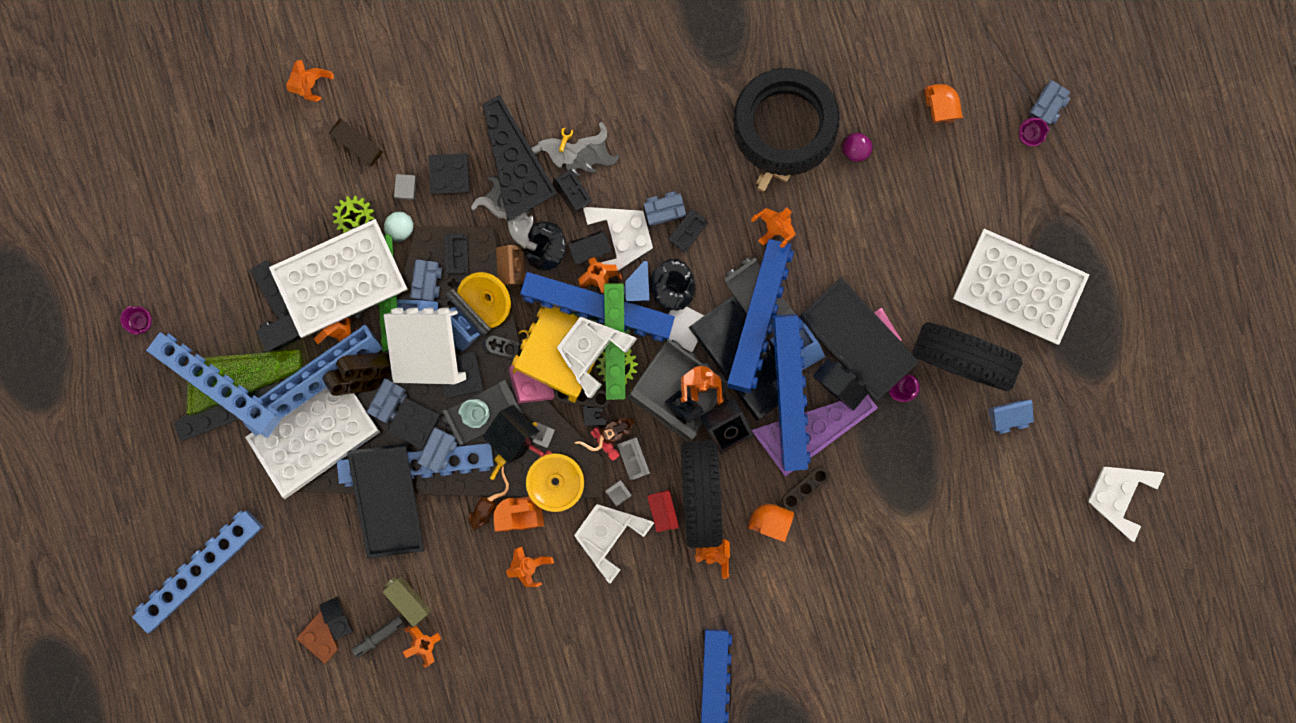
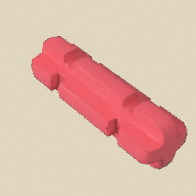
M596 427L591 431V434L594 438H597L599 443L601 436L600 427ZM603 441L602 449L614 461L620 456L619 452L616 449L614 450L612 443L606 444Z

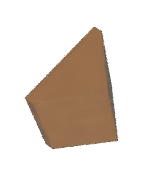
M515 245L497 247L498 279L505 286L523 285L525 280L523 248Z

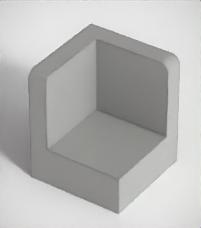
M397 174L394 197L396 199L415 200L417 177Z
M537 422L538 426L536 428L540 432L533 442L548 448L555 429Z
M619 480L605 490L616 506L632 496L622 480Z

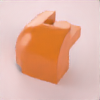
M934 84L924 88L927 107L931 109L933 124L945 122L946 124L963 119L960 98L953 87L946 84Z
M529 496L505 499L497 505L494 511L495 532L545 527L542 508L538 507Z
M762 504L754 509L746 527L785 542L794 512L775 504Z

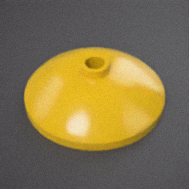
M476 272L468 275L461 281L457 293L490 328H494L505 321L510 312L511 300L507 288L497 277L485 272Z
M548 454L536 460L530 467L526 477V488L529 497L538 507L546 511L559 512L569 509L579 500L584 489V476L579 465L570 457L562 454ZM553 478L559 480L557 485L552 484Z

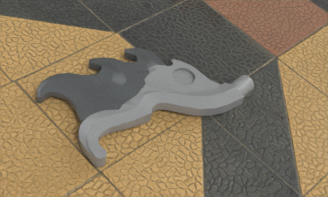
M602 122L599 123L601 132L598 135L578 139L576 144L566 142L563 152L559 151L562 140L555 138L542 140L531 148L534 154L546 151L556 166L561 168L562 164H566L567 170L572 169L576 176H580L576 172L578 168L586 172L595 173L596 170L592 168L594 164L611 166L619 159V154L613 157L606 150L605 139L607 138V130Z
M488 177V180L493 182L492 190L485 197L477 198L471 206V210L475 211L478 206H484L498 219H505L507 221L498 177ZM529 210L507 222L512 239L519 246L535 251L538 244L529 241L528 238L533 225V216H527L531 211Z

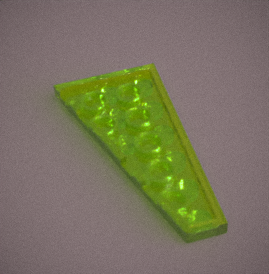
M300 350L204 357L206 360L205 365L209 367L212 364L220 370L218 373L220 376L223 377L226 374L234 380V386L238 387L241 385L249 392L292 375L302 368V352ZM203 370L198 372V376L203 373ZM217 380L212 383V387L217 384ZM188 382V416L219 404ZM232 390L227 392L226 397L231 395Z

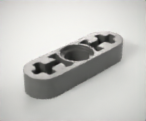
M489 336L482 341V348L488 354L514 360L516 355L520 356L518 352H522L520 349L522 343L498 336ZM492 341V344L500 345V347L491 348L489 342ZM507 344L511 345L513 348V353L511 355H508L505 352V347Z

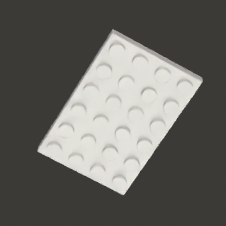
M376 219L269 267L301 338L408 290Z
M983 229L953 300L1059 345L1089 274Z
M325 388L283 417L268 438L261 434L255 436L253 433H250L245 438L282 498L286 499L332 467L338 460L346 457L348 451L356 450L380 433L355 393L333 396L328 388Z

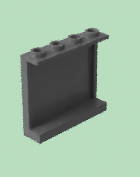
M668 339L630 391L627 398L687 442H690L703 424L700 416L690 424L688 422L683 424L675 417L665 401L679 390L682 392L681 377L697 366H706L712 370V367L707 363L698 361L696 355L692 352L683 350L677 341ZM717 374L721 378L723 394L728 388V382L722 374ZM687 387V396L691 398L690 387ZM709 388L706 392L698 391L699 401L696 403L703 408L704 413L713 409L717 403V390L715 388Z

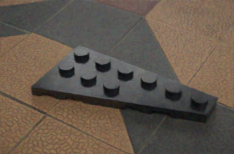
M499 95L483 103L482 107L507 222L553 198L558 193Z
M266 350L231 377L234 380L233 385L244 387L249 391L247 395L251 398L254 395L260 398L282 382L271 352H266ZM232 390L227 392L226 397L231 395ZM207 396L176 421L174 425L180 441H184L240 419ZM246 401L241 403L240 408L245 406Z

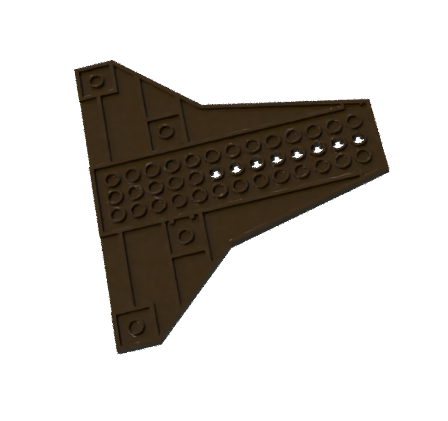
M416 226L402 277L408 290L398 294L397 299L419 300L410 298L415 259L437 262L443 268L442 277L437 281V286L440 287L439 297L435 298V302H438V309H451V306L448 305L450 300L446 297V293L452 289L451 286H448L452 279H455L460 285L464 278L476 272H485L497 277L496 248L498 246L494 229L492 227ZM445 234L467 235L469 273L446 274ZM512 307L504 322L491 328L486 335H481L469 348L463 352L455 348L456 356L472 352L477 353L484 390L445 398L442 384L396 383L407 389L405 392L407 398L442 414L436 428L449 434L452 433L450 425L446 426L442 419L444 415L443 410L449 409L497 385L503 380H507L515 396L508 370L513 360L488 354L482 348V341L489 336H498L519 342ZM492 341L489 342L491 348L500 347V345L492 344ZM509 344L505 347V352L508 355L513 353V348ZM392 376L387 378L393 382ZM380 386L375 390L360 392L357 395L366 411ZM547 400L519 404L523 415L531 423L538 422L555 429L548 448L534 442L531 444L544 454L550 450L552 454H562L573 459L581 468L584 476V489L581 497L603 498L604 459L596 451H591L581 444H575V442L580 441L589 445ZM401 404L398 405V407L396 408V411L399 410ZM370 414L369 416L380 433L356 449L406 443L407 452L423 451V449L388 433L392 421L385 423ZM481 435L463 445L457 443L456 447L486 444L488 442ZM493 448V456L495 459L499 454ZM528 448L521 458L509 464L506 462L503 465L504 474L509 483L508 492L504 496H529L526 488V477L532 464L541 458L537 453ZM471 453L469 455V462L477 464L479 461L478 455ZM452 455L450 457V464L457 466L460 462L458 456ZM415 459L412 461L411 467L418 471L421 465ZM495 461V466L490 467L489 471L479 472V468L471 469V473L460 474V471L456 470L452 471V475L441 476L439 472L433 473V477L421 478V475H413L414 479H412L414 492L419 495L492 496L504 492L506 484L502 477L501 469L494 480L490 479L493 470L498 465ZM337 463L296 491L308 493H355L353 486L345 487L344 483L339 484ZM557 478L552 479V484L557 485L559 483Z

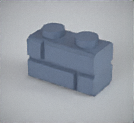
M1050 80L1028 115L1033 118H1041L1048 126L1051 123L1055 124L1060 117L1058 111L1061 107L1065 108L1070 100L1068 97L1070 91Z
M676 191L666 193L665 198L658 199L657 196L646 199L647 202L643 203L649 227L686 217L681 193L676 194Z
M415 259L410 298L435 302V298H438L440 293L437 281L441 279L443 271L440 263Z
M385 378L367 413L385 423L393 422L398 412L396 408L407 397V394H405L407 389Z
M434 427L417 463L437 473L445 470L449 462L446 458L449 452L453 453L457 446V442H455L456 437Z

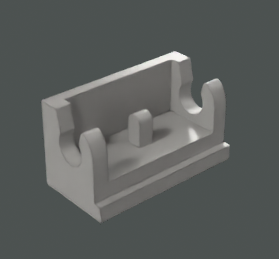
M637 437L617 444L630 480L650 474Z

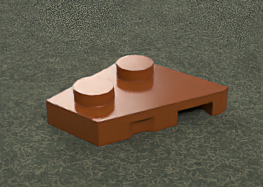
M322 611L317 614L296 638L324 664L339 649L328 624L324 623Z

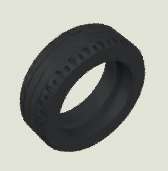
M795 68L771 69V71H766L753 78L743 88L737 99L733 120L737 146L749 162H752L754 166L767 173L784 176L798 175L801 172L805 173L822 163L824 158H827L831 152L832 147H834L840 122L839 108L832 91L815 75ZM777 94H793L802 97L817 111L819 128L816 136L808 145L795 150H780L767 145L757 136L753 125V117L758 105L766 98Z
M929 322L922 325L913 348L914 357L926 363L1004 391L1013 389L1023 364L1022 358L1019 355L1005 348L961 331Z
M712 440L684 442L681 444L686 544L690 548L718 547L722 544V509L717 444Z

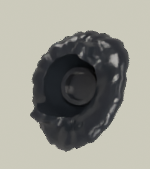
M540 222L533 224L528 238L529 241L538 245L535 251L523 248L524 255L533 267L549 271L561 263L566 253L564 233L555 223Z
M668 259L653 271L650 278V287L660 305L675 311L683 310L690 305L695 296L696 285L694 276L685 262H681L678 259Z

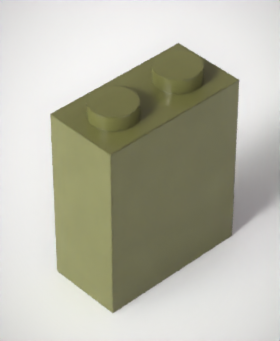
M402 576L398 579L394 577L384 585L386 589L383 591V594L413 627L432 611Z

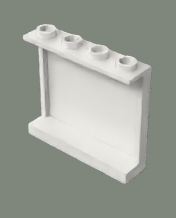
M393 308L390 313L384 314L393 383L457 384L466 380V373L458 372L450 316L458 314L457 311H449V308H440L437 311H434L433 308H424L422 311H418V308H409L406 311H403V308Z

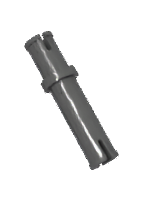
M398 615L370 636L364 637L365 639L351 648L352 652L357 658H360L370 649H375L376 645L405 626L404 621Z

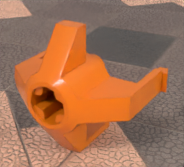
M298 60L294 62L292 72L286 84L287 90L299 94L307 100L317 102L322 98L313 95L311 92L315 80L320 77L334 79L333 72L320 68L305 70L303 61Z
M787 207L783 212H775L765 208L757 215L754 214L751 218L752 222L761 218L767 223L768 232L758 240L763 246L768 243L769 239L772 240L775 235H781L785 239L780 244L781 248H784L794 238L796 233L791 225L790 218L792 211Z
M595 257L588 259L590 266L587 272L578 279L582 289L593 285L599 287L601 293L604 294V284H607L609 278L617 276L619 282L623 278L619 274L616 264L604 265L597 262Z
M347 317L325 327L314 338L315 342L320 344L329 335L337 338L339 342L351 334V318Z
M697 366L681 377L682 398L680 399L682 402L685 403L687 401V387H690L691 399L695 402L699 401L698 391L706 392L709 388H715L717 390V404L723 403L721 378L710 368Z
M722 539V544L718 547L696 548V562L699 563L704 559L707 564L717 562L721 565L722 578L726 579L729 577V541Z
M518 547L514 549L513 560L510 567L506 570L508 578L518 577L525 587H538L542 583L533 582L531 575L534 574L536 567L542 564H553V557H525L523 548Z
M417 626L405 628V632L410 633L413 641L411 642V647L402 652L404 657L408 658L414 654L421 656L424 661L422 664L424 668L435 662L432 650L434 644L441 640L439 633L429 637L423 635Z

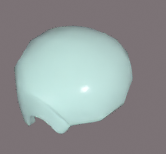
M394 212L385 220L384 233L385 235H391L393 242H403L413 231V221L404 212Z
M469 399L462 403L459 409L462 422L471 428L482 427L487 423L490 416L488 406L480 399Z

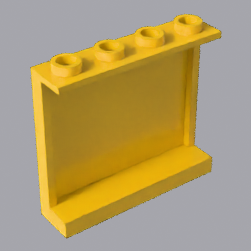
M541 306L536 316L539 318L537 323L533 322L528 331L531 334L529 339H524L520 347L522 350L520 356L516 355L511 364L514 366L512 373L515 374L516 371H519L568 395V400L575 403L582 390V386L576 380L575 374L569 368L557 347L579 317L572 313L571 315L564 314L556 307L548 309ZM595 362L592 364V366H591V367L589 368V370L587 371L588 374H590V372H591V370H592V368H593Z

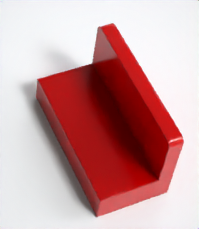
M666 490L648 495L647 498L656 531L662 532L679 528L670 491Z

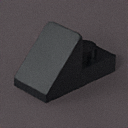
M680 390L665 401L675 417L683 424L687 422L690 424L704 413L703 408L688 396L685 403L682 402L680 399L682 398V392Z
M338 597L320 604L324 623L328 624L335 640L353 632Z

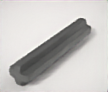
M450 289L446 293V297L482 335H486L491 330L454 289Z

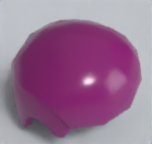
M1031 117L1025 119L1018 130L1019 139L1027 146L1036 147L1045 141L1049 127L1041 118Z
M850 133L841 144L842 153L848 159L855 162H863L870 157L873 150L871 140L862 133Z
M128 306L121 313L120 322L128 333L141 335L151 328L152 318L145 308L141 306Z
M907 373L889 390V395L896 401L909 402L918 396L920 391L919 381L914 375Z

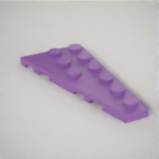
M868 394L854 411L839 401L804 413L808 416V426H805V431L809 434V445H806L807 452L810 453V458L878 408ZM779 421L753 429V434L786 477L792 471H784L782 468Z

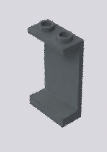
M750 257L740 263L742 267L738 270L733 268L724 274L727 278L723 280L746 313H748L761 268L757 259L751 260ZM778 298L776 304L779 305L777 315L795 314L783 298Z
M503 380L497 385L469 398L480 399L488 406L490 416L487 423L482 427L471 428L462 422L459 409L465 401L443 410L444 415L442 419L446 426L450 425L453 431L450 434L456 437L455 442L463 445L485 434L501 410L514 405L522 414L523 412L507 380Z

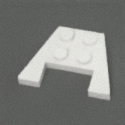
M583 208L587 225L605 220L608 222L617 258L601 262L602 264H616L619 271L653 249L643 211Z
M580 317L557 348L569 368L575 374L576 380L581 384L586 396L592 398L602 384L587 373L589 368L610 341L627 353L637 338Z
M1102 467L1088 502L1129 540L1134 542L1141 526L1124 519L1123 516L1138 482L1158 489L1164 473Z
M596 504L574 536L607 582L611 584L620 569L605 559L609 550L627 526L644 537L654 522Z

